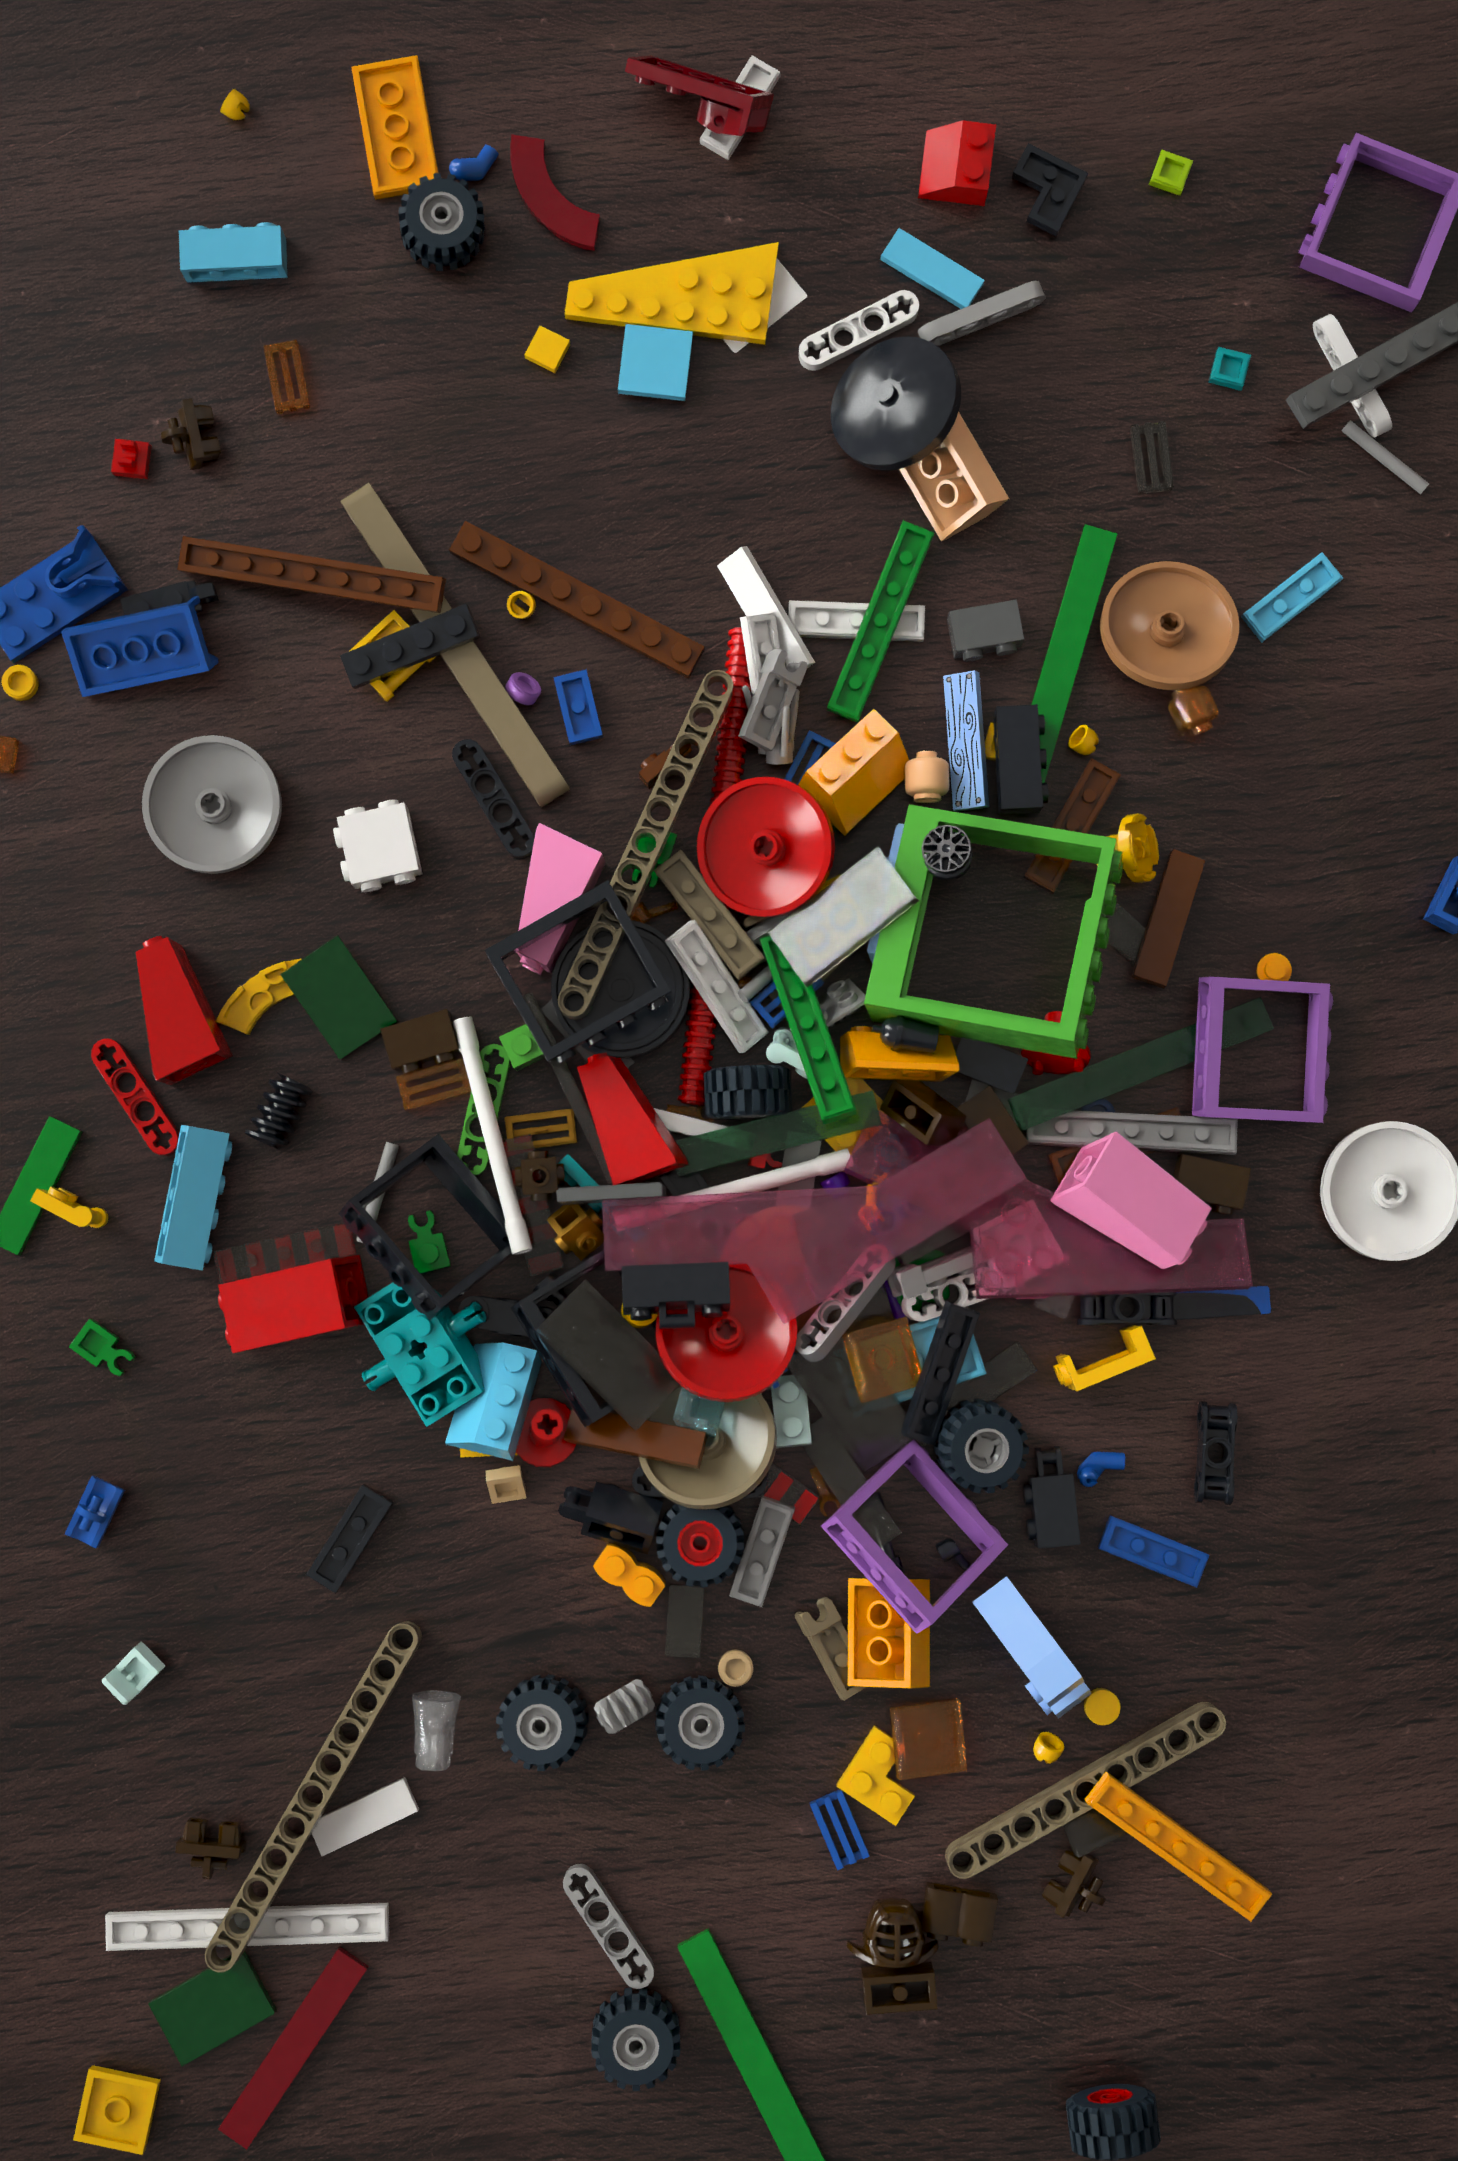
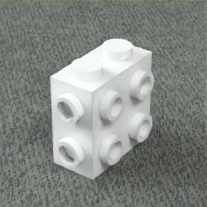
M387 800L378 804L379 808L365 811L364 807L351 808L344 811L345 816L337 817L339 827L333 828L337 847L343 848L346 859L341 861L342 874L345 882L350 881L355 889L361 888L362 892L376 891L382 888V883L395 881V885L414 882L415 876L423 874L409 809L404 802L399 803L398 800Z

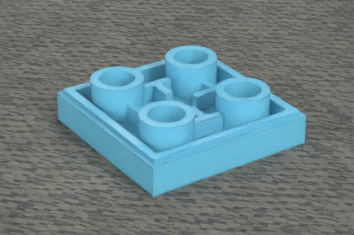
M626 324L618 394L685 401L693 331Z

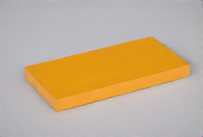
M418 56L352 66L375 200L409 194L408 187L412 183L419 186V178L427 176L428 180L434 179L433 174L438 173Z

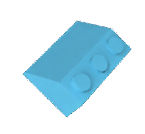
M504 1342L475 1344L474 1349L478 1354L485 1391L455 1409L445 1444L513 1461L542 1361L537 1350Z

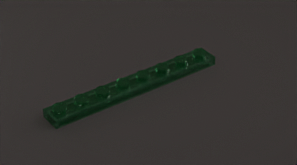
M1261 997L1223 1012L1221 1050L1274 1029ZM1197 1023L1086 1067L1082 1072L1071 1073L1009 1098L1007 1101L1019 1129L1024 1131L1194 1062Z

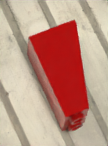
M156 936L143 943L144 948L136 951V959L153 1075L156 1081L173 1085L232 1057L233 1054L218 1022H216L213 1011L182 945L169 937L163 939L162 936Z
M360 1255L327 1259L218 1285L220 1292L218 1302L221 1310L224 1312L227 1326L225 1336L228 1344L231 1346L232 1353L364 1325L354 1307L369 1298Z

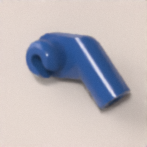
M485 144L476 158H456L452 160L449 165V171L451 175H455L456 179L460 181L462 179L465 181L482 180L499 156V153L493 147Z
M1092 1452L1079 1465L1077 1477L1080 1483L1085 1487H1093L1098 1483L1097 1479L1105 1469L1124 1470L1125 1453Z

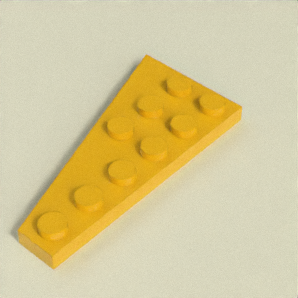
M779 242L570 281L565 307V319L623 327L626 324L693 331V336L765 345Z

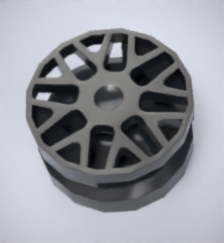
M952 825L938 826L929 831L923 840L921 849L925 866L930 874L946 881L950 878L958 879L965 875L971 867L973 858L970 839L966 833Z

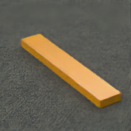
M1108 1772L1103 1774L1086 1796L1085 1801L1088 1805L1250 1922H1252L1272 1896L1268 1888Z

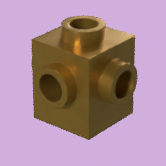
M579 1204L563 1205L546 1219L558 1234L554 1238L558 1246L566 1255L572 1251L580 1261L608 1239L599 1228L604 1224L592 1208L585 1211Z

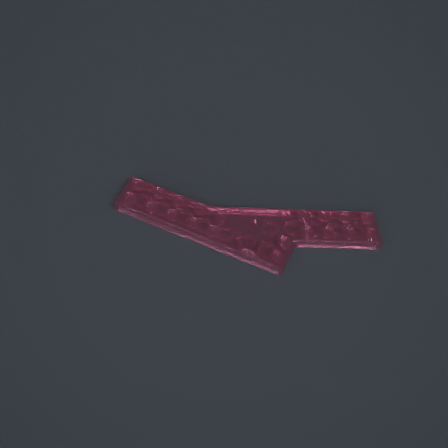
M874 1108L871 1109L843 1172L969 1230L976 1299L1048 1298L1049 1296L1249 1289L1253 1286L1244 1218L1206 1220V1228L1194 1239L1190 1246L1192 1253L1189 1258L1181 1265L1177 1264L1161 1269L1053 1204L1050 1200L1054 1192L953 1145H926L887 1114Z
M988 1118L877 1186L602 1200L605 1271H622V1266L709 1262H729V1265L747 1264L784 1325L1024 1181L1026 1176L992 1121Z

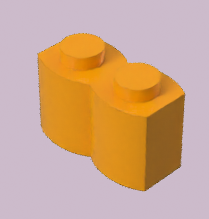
M611 1543L606 1545L593 1565L595 1571L603 1580L615 1586H622L630 1599L643 1606L651 1607L666 1585V1580L658 1569L648 1563L638 1562L635 1555L629 1549Z

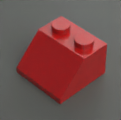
M962 120L927 130L918 198L985 206L989 188L996 124Z

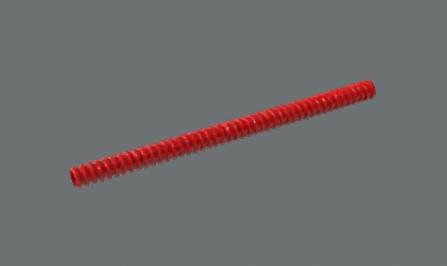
M741 627L733 628L728 632L731 640L727 642L730 650L726 652V657L729 660L725 662V667L728 669L726 673L730 675L733 681V696L722 719V724L718 728L721 731V734L717 735V741L720 742V745L716 746V751L719 752V755L715 756V762L718 764L713 770L717 774L712 779L715 787L711 788V793L714 794V797L710 798L711 804L723 791L743 781L740 779V776L744 775V769L741 768V765L745 764V759L742 758V755L746 754V748L743 746L747 744V741L738 737L748 708L742 687L744 685L748 686L750 692L751 687ZM723 684V689L727 691V687ZM693 984V988L690 989L692 999H689L688 1003L691 1005V1010H687L690 1020L686 1021V1026L689 1027V1030L685 1031L684 1035L688 1039L683 1044L686 1052L682 1053V1057L685 1058V1063L681 1064L684 1074H680L683 1085H679V1090L682 1091V1094L678 1096L677 1100L684 1104L705 1105L704 1073L712 1069L709 1066V1061H713L710 1051L714 1050L711 1040H715V1034H712V1031L716 1029L717 1025L713 1023L714 1019H716Z

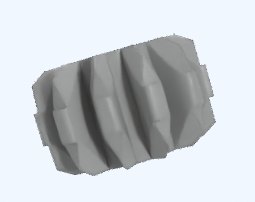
M635 1679L596 1702L594 1710L600 1725L604 1727L606 1732L615 1734L652 1712L655 1703L649 1688L645 1686L642 1680Z

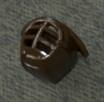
M893 1898L877 1899L867 1917L865 1929H863V1946L849 1940L847 1941V1948L858 1958L875 1966L889 1968L919 1965L933 1956L939 1948L938 1940L925 1944V1935L922 1933L921 1923L913 1905L908 1900ZM894 1955V1959L888 1958L886 1956Z

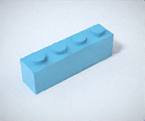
M181 1125L155 1262L202 1271L204 1263L208 1264L212 1253V1244L208 1243L210 1231L216 1228L219 1216L218 1209H215L217 1195H222L225 1186V1175H222L224 1161L229 1160L232 1151V1142L228 1141L229 1133Z

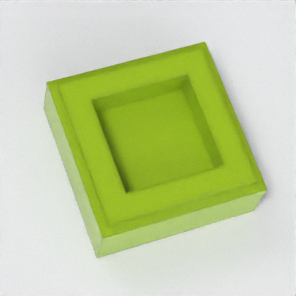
M1161 150L1149 185L1180 196L1193 160Z

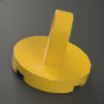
M1139 813L1126 815L1121 820L1118 834L1106 836L1117 839V850L1123 852V869L1127 876L1135 883L1151 881L1157 873L1152 871L1153 865H1158L1159 861L1158 842L1155 831L1151 824H1145L1144 821L1147 818Z

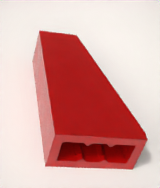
M599 1053L587 1058V1064L577 1067L613 1185L636 1184L688 1165L685 1155L621 1058L608 1056L607 1053Z

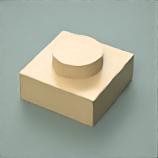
M520 1465L486 1470V1483L492 1504L526 1499V1487Z

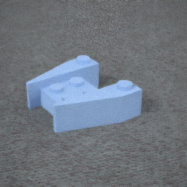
M1007 1576L973 1601L975 1607L1030 1680L1025 1687L1046 1715L1053 1711L1059 1719L1092 1694L1084 1683L1083 1677Z

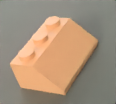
M959 412L949 434L932 453L915 464L899 469L941 541L986 518L1009 499Z

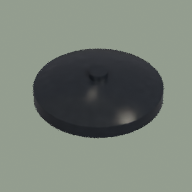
M897 337L872 346L853 361L836 387L831 405V424L838 444L857 463L874 470H897L922 460L943 442L957 418L961 403V383L957 369L938 346L918 337Z

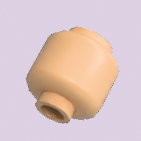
M935 751L917 752L916 758L907 761L905 764L906 793L914 797V801L918 803L941 801V796L949 791L948 762L937 757V752Z

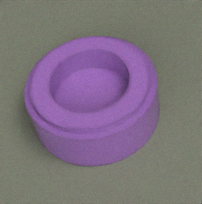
M513 673L505 685L509 696L524 705L534 704L541 694L539 683L526 673Z

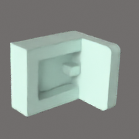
M141 1641L102 1679V1683L123 1705H127L163 1670L165 1665Z

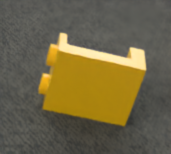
M1130 1325L1120 1329L1119 1332L1127 1348L1126 1350L1078 1370L1075 1369L1069 1355L1060 1354L1055 1356L1058 1364L1054 1365L1053 1368L1060 1384H1064L1065 1387L1068 1386L1069 1389L1079 1391L1156 1359L1143 1327Z

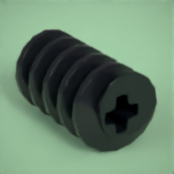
M280 1073L277 1074L281 1077V1080L270 1079L268 1082L276 1090L275 1093H263V1097L269 1102V1105H257L256 1107L264 1115L263 1118H251V1122L258 1129L245 1131L246 1135L278 1149L277 1145L289 1144V1141L282 1135L283 1132L294 1133L295 1128L288 1120H300L301 1118L294 1108H305L307 1105L300 1095H312L313 1093L308 1086Z

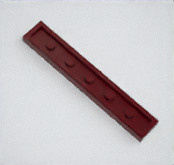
M339 1946L219 2126V2131L246 2150L248 2149L366 1972L368 1965Z

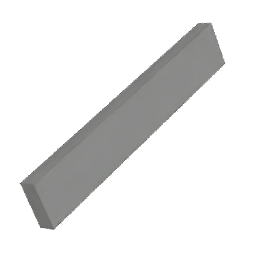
M1028 1108L1026 1139L1029 1142L1028 1145L1084 1147L1113 1132H1118L1142 1151L1236 1155L1238 1119Z

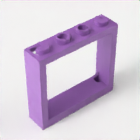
M1356 133L1350 145L1343 144L1336 163L1341 164L1337 175L1331 173L1323 193L1329 196L1325 205L1319 203L1311 223L1315 224L1316 228L1313 235L1306 234L1298 253L1304 255L1299 268L1412 313L1421 300L1458 209V173ZM1355 160L1444 195L1407 288L1318 253Z
M1199 977L1192 1116L1323 1123V1115L1326 1114L1328 1107L1325 1096V1081L1329 1076V1063L1326 1061L1327 1046L1331 1041V1029L1328 1026L1329 1011L1333 1005L1330 984ZM1224 989L1309 994L1303 1111L1218 1107Z
M914 1439L894 1454L821 1525L825 1532L916 1634L931 1626L1008 1546L998 1529L987 1522L977 1510L976 1505L962 1494L954 1485L952 1478L936 1465L930 1458L927 1450L919 1446ZM903 1464L982 1552L977 1560L933 1605L927 1601L852 1516Z

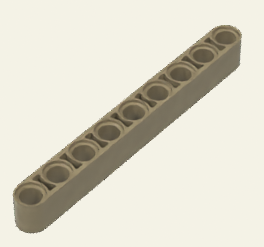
M1209 1702L1197 1703L975 1828L948 1845L945 1851V1859L950 1872L959 1879L973 1877L1093 1809L1086 1803L1084 1797L1077 1796V1787L1083 1782H1091L1095 1786L1112 1765L1120 1764L1124 1767V1773L1118 1780L1130 1788L1223 1734L1226 1728L1225 1716L1216 1706ZM1213 1712L1215 1714L1214 1724L1207 1729L1201 1728L1199 1725L1201 1716L1204 1713ZM1177 1729L1183 1730L1185 1733L1184 1741L1177 1746L1170 1745V1734ZM1145 1747L1154 1748V1757L1150 1762L1141 1763L1138 1761V1754L1141 1749ZM1059 1799L1063 1801V1808L1058 1814L1050 1815L1046 1813V1805L1050 1800ZM1024 1816L1033 1820L1032 1826L1028 1831L1019 1832L1015 1830V1823L1019 1818ZM991 1834L1000 1835L1002 1837L1000 1846L996 1849L986 1848L984 1841L987 1836ZM962 1851L970 1853L971 1860L966 1866L960 1867L953 1863V1858L957 1853Z

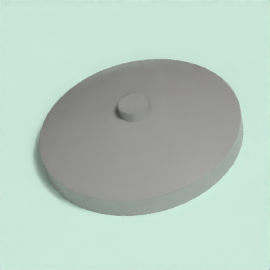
M215 735L194 737L168 750L156 762L149 773L142 796L144 823L149 836L158 849L176 864L195 872L208 874L225 873L239 869L261 855L276 834L282 811L280 787L274 772L267 762L248 745L229 737Z

